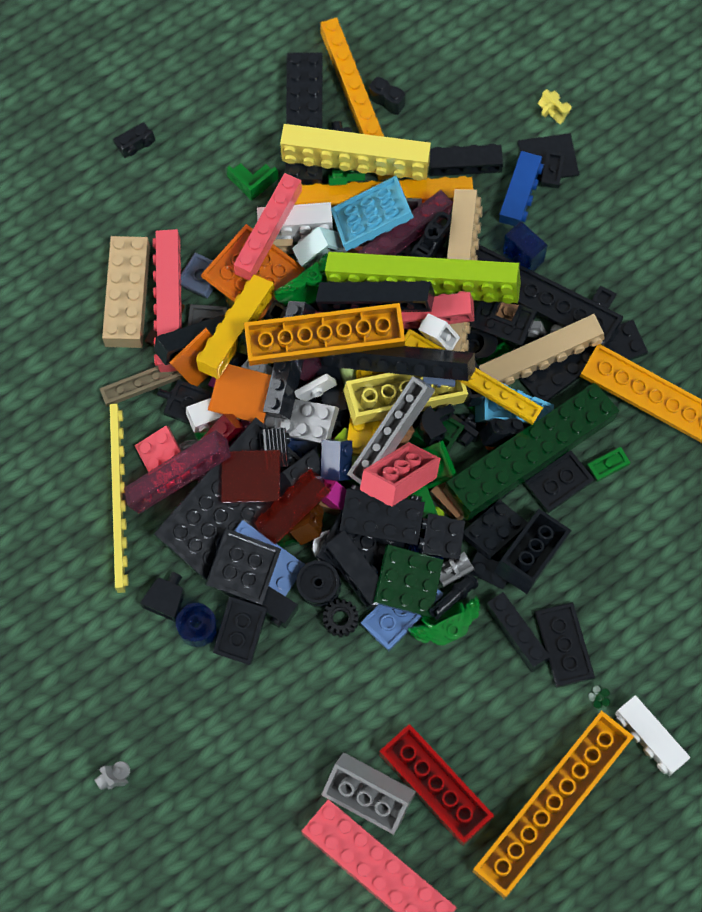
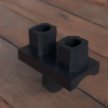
M453 413L451 418L465 426L461 432L462 435L458 438L459 443L464 447H467L471 442L475 443L479 432L475 430L478 425L473 422L475 415L470 414L467 417L462 414L459 418Z

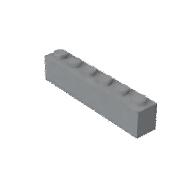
M413 376L347 475L361 484L364 469L395 451L435 389L423 380Z

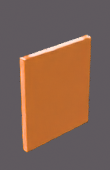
M206 328L169 362L190 384L197 387L209 376L198 370L196 362L198 353L204 350L208 338L213 336Z
M228 364L220 378L216 379L208 410L220 414H233L236 418L250 422L257 418L264 424L266 413L263 412L271 375Z

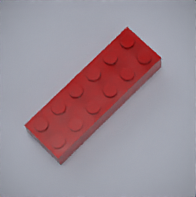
M410 724L379 751V756L409 788L416 791L415 795L462 846L493 819L494 814Z

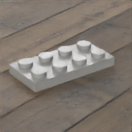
M295 399L290 420L274 418L266 414L264 425L268 429L286 428V433L288 432L290 438L322 444V440L331 439L339 408Z

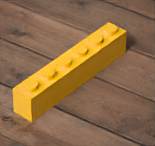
M255 274L250 280L246 281L244 290L236 296L234 305L227 310L222 323H218L214 335L208 338L204 350L198 353L196 362L199 371L216 379L220 378L246 338L244 323L257 321L275 292L273 282Z

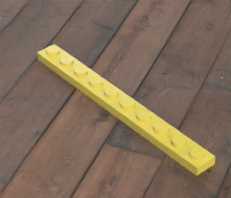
M110 404L115 589L117 593H125V586H129L128 574H125V567H128L127 555L124 556V549H127L128 546L127 537H124V530H127L126 518H123V512H126V501L123 500L126 486L125 482H122V475H125V465L122 464L121 457H125L124 446H121V439H124V430L120 428V422L124 418L123 410L119 409L118 404Z

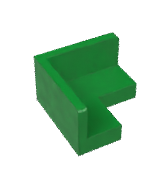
M241 163L234 169L231 166L226 167L228 178L251 201L279 179L278 169L276 167L271 169L267 164L253 175Z

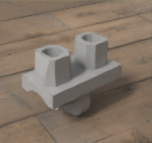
M465 552L461 553L460 560L450 559L442 565L439 580L443 587L474 570Z
M117 762L114 766H103L99 769L102 774L94 779L101 790H104L106 787L113 789L115 786H125L129 783L125 778L130 774V767L126 762Z

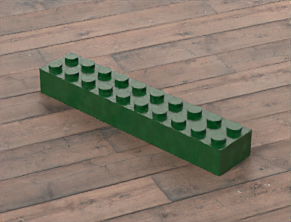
M593 383L447 481L443 492L468 521L613 422L620 410L602 389Z

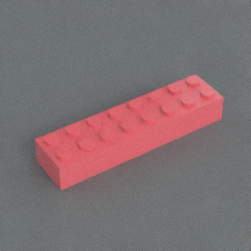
M329 799L302 830V835L392 912L456 911L457 907Z

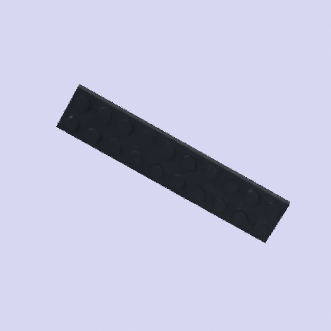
M480 244L479 250H476L478 261L516 263ZM519 264L521 285L519 301L515 304L536 310L538 316L562 328L595 314L604 332L605 339L602 340L601 345L607 346L623 320L622 315Z

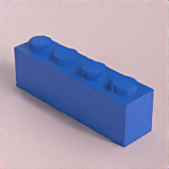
M521 151L500 211V223L520 228L522 222H526L528 216L526 209L527 206L531 207L534 197L531 194L533 190L536 191L539 183L537 176L542 174L544 168L542 156Z

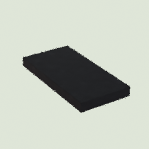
M573 602L535 611L543 645L550 656L548 662L556 688L595 679Z

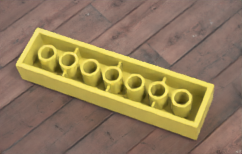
M284 124L280 146L282 161L289 164L300 163L306 166H322L326 169L338 168L343 171L354 170L360 173H376L380 176L392 175L397 176V178L407 177L414 180H427L431 143Z

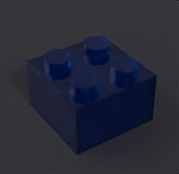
M520 221L505 235L503 253L506 258L534 271L545 261L548 245Z

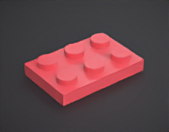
M164 426L134 445L160 494L166 493L194 475L168 426Z

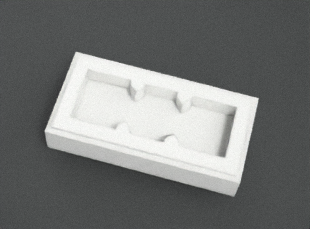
M324 374L295 390L294 393L298 399L309 401L314 397L321 396L323 392L333 388L337 383L333 377Z

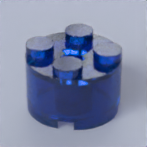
M202 603L188 604L176 617V628L185 644L192 647H203L213 642L218 626L214 613ZM199 622L198 628H194L196 623Z

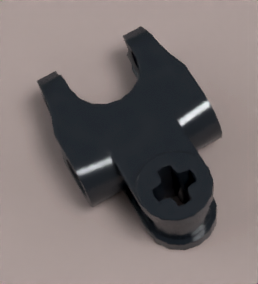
M443 211L437 213L425 228L424 235L414 246L410 256L435 257L449 237L451 216ZM445 218L447 220L446 225H438L437 219Z

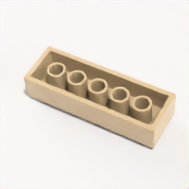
M111 236L102 335L105 347L143 348L150 256L148 237Z

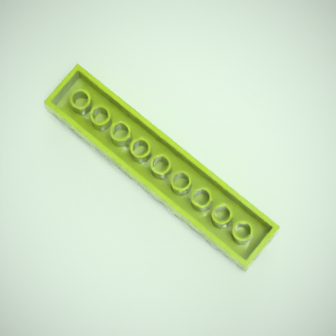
M328 252L325 267L328 282L431 281L435 292L434 297L440 294L450 295L465 291L471 293L473 300L488 303L504 302L511 304L518 303L521 285L519 263Z

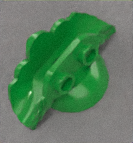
M328 254L323 255L297 278L278 288L273 293L275 299L285 306L288 305V301L306 302L309 305L314 304L319 283L328 282L325 274Z
M475 596L465 606L462 602L457 601L439 619H435L437 614L431 618L423 616L422 621L425 625L408 628L409 633L416 640L425 644L431 641L434 644L443 646L457 640L468 632L469 625L478 618L480 611L479 599Z

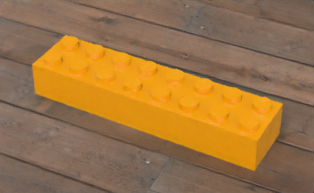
M400 303L244 323L249 366L405 345Z

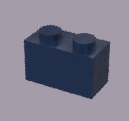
M322 440L321 479L351 480V477L347 475L352 467L353 448L351 440Z

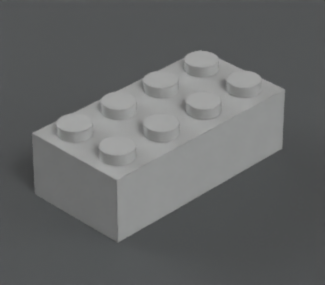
M343 752L333 767L322 796L394 835L416 791Z

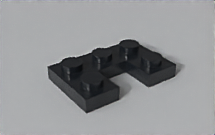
M480 301L474 314L475 321L470 323V327L522 347L536 318L537 311L519 304L513 320L509 321L496 316L502 302L488 303Z

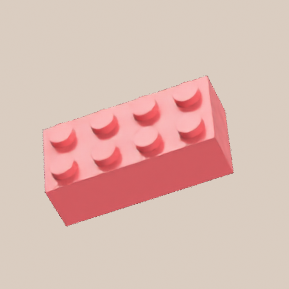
M408 442L364 469L360 490L392 507L436 479L441 458Z

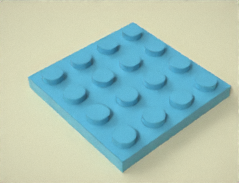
M397 176L331 208L346 251L354 249L366 241L373 240L376 236L389 232L394 227L407 223L410 219L414 218Z

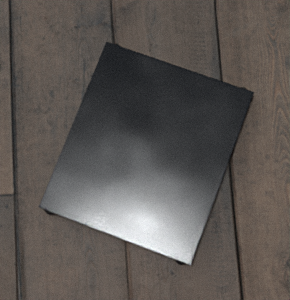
M571 133L518 140L520 153L524 151L542 156V164L544 165L547 150L565 153L561 178L579 176L580 172ZM543 172L541 175L538 174L537 180L542 181Z

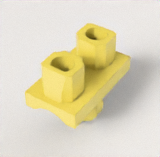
M546 89L538 101V105L543 108L541 115L543 117L550 115L561 124L569 114L572 106L566 102L562 104L556 91L549 92Z

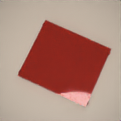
M280 450L222 452V503L280 501Z

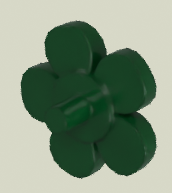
M599 685L594 686L593 692L588 696L590 701H594L593 706L597 709H600L602 705L608 706L611 702L609 698H606L610 695V691L607 688L602 689Z

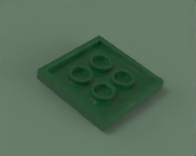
M386 545L374 603L431 618L429 610L434 607L443 560L396 546Z

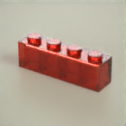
M311 468L303 473L299 480L286 490L284 495L275 500L271 507L258 517L255 523L259 532L274 544L278 543L331 491L327 482Z

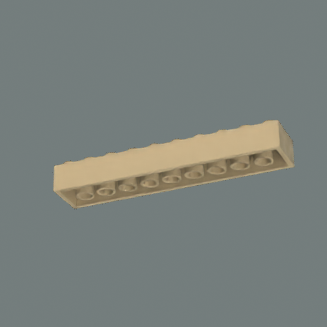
M455 189L447 259L478 260L476 250H479L478 234L481 232L479 217H482L483 207L481 206V197H478L477 190ZM470 323L449 324L460 336L452 351H468L469 340H467V334H470Z

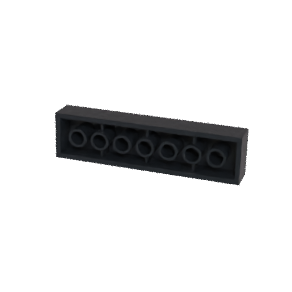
M322 52L287 53L286 124L323 129ZM286 163V174L300 179L302 185L323 184L322 166Z

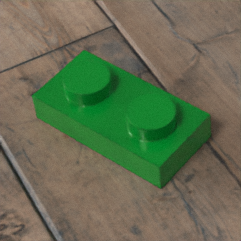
M619 447L588 463L587 468L595 481L598 482L629 466L631 462L623 449Z

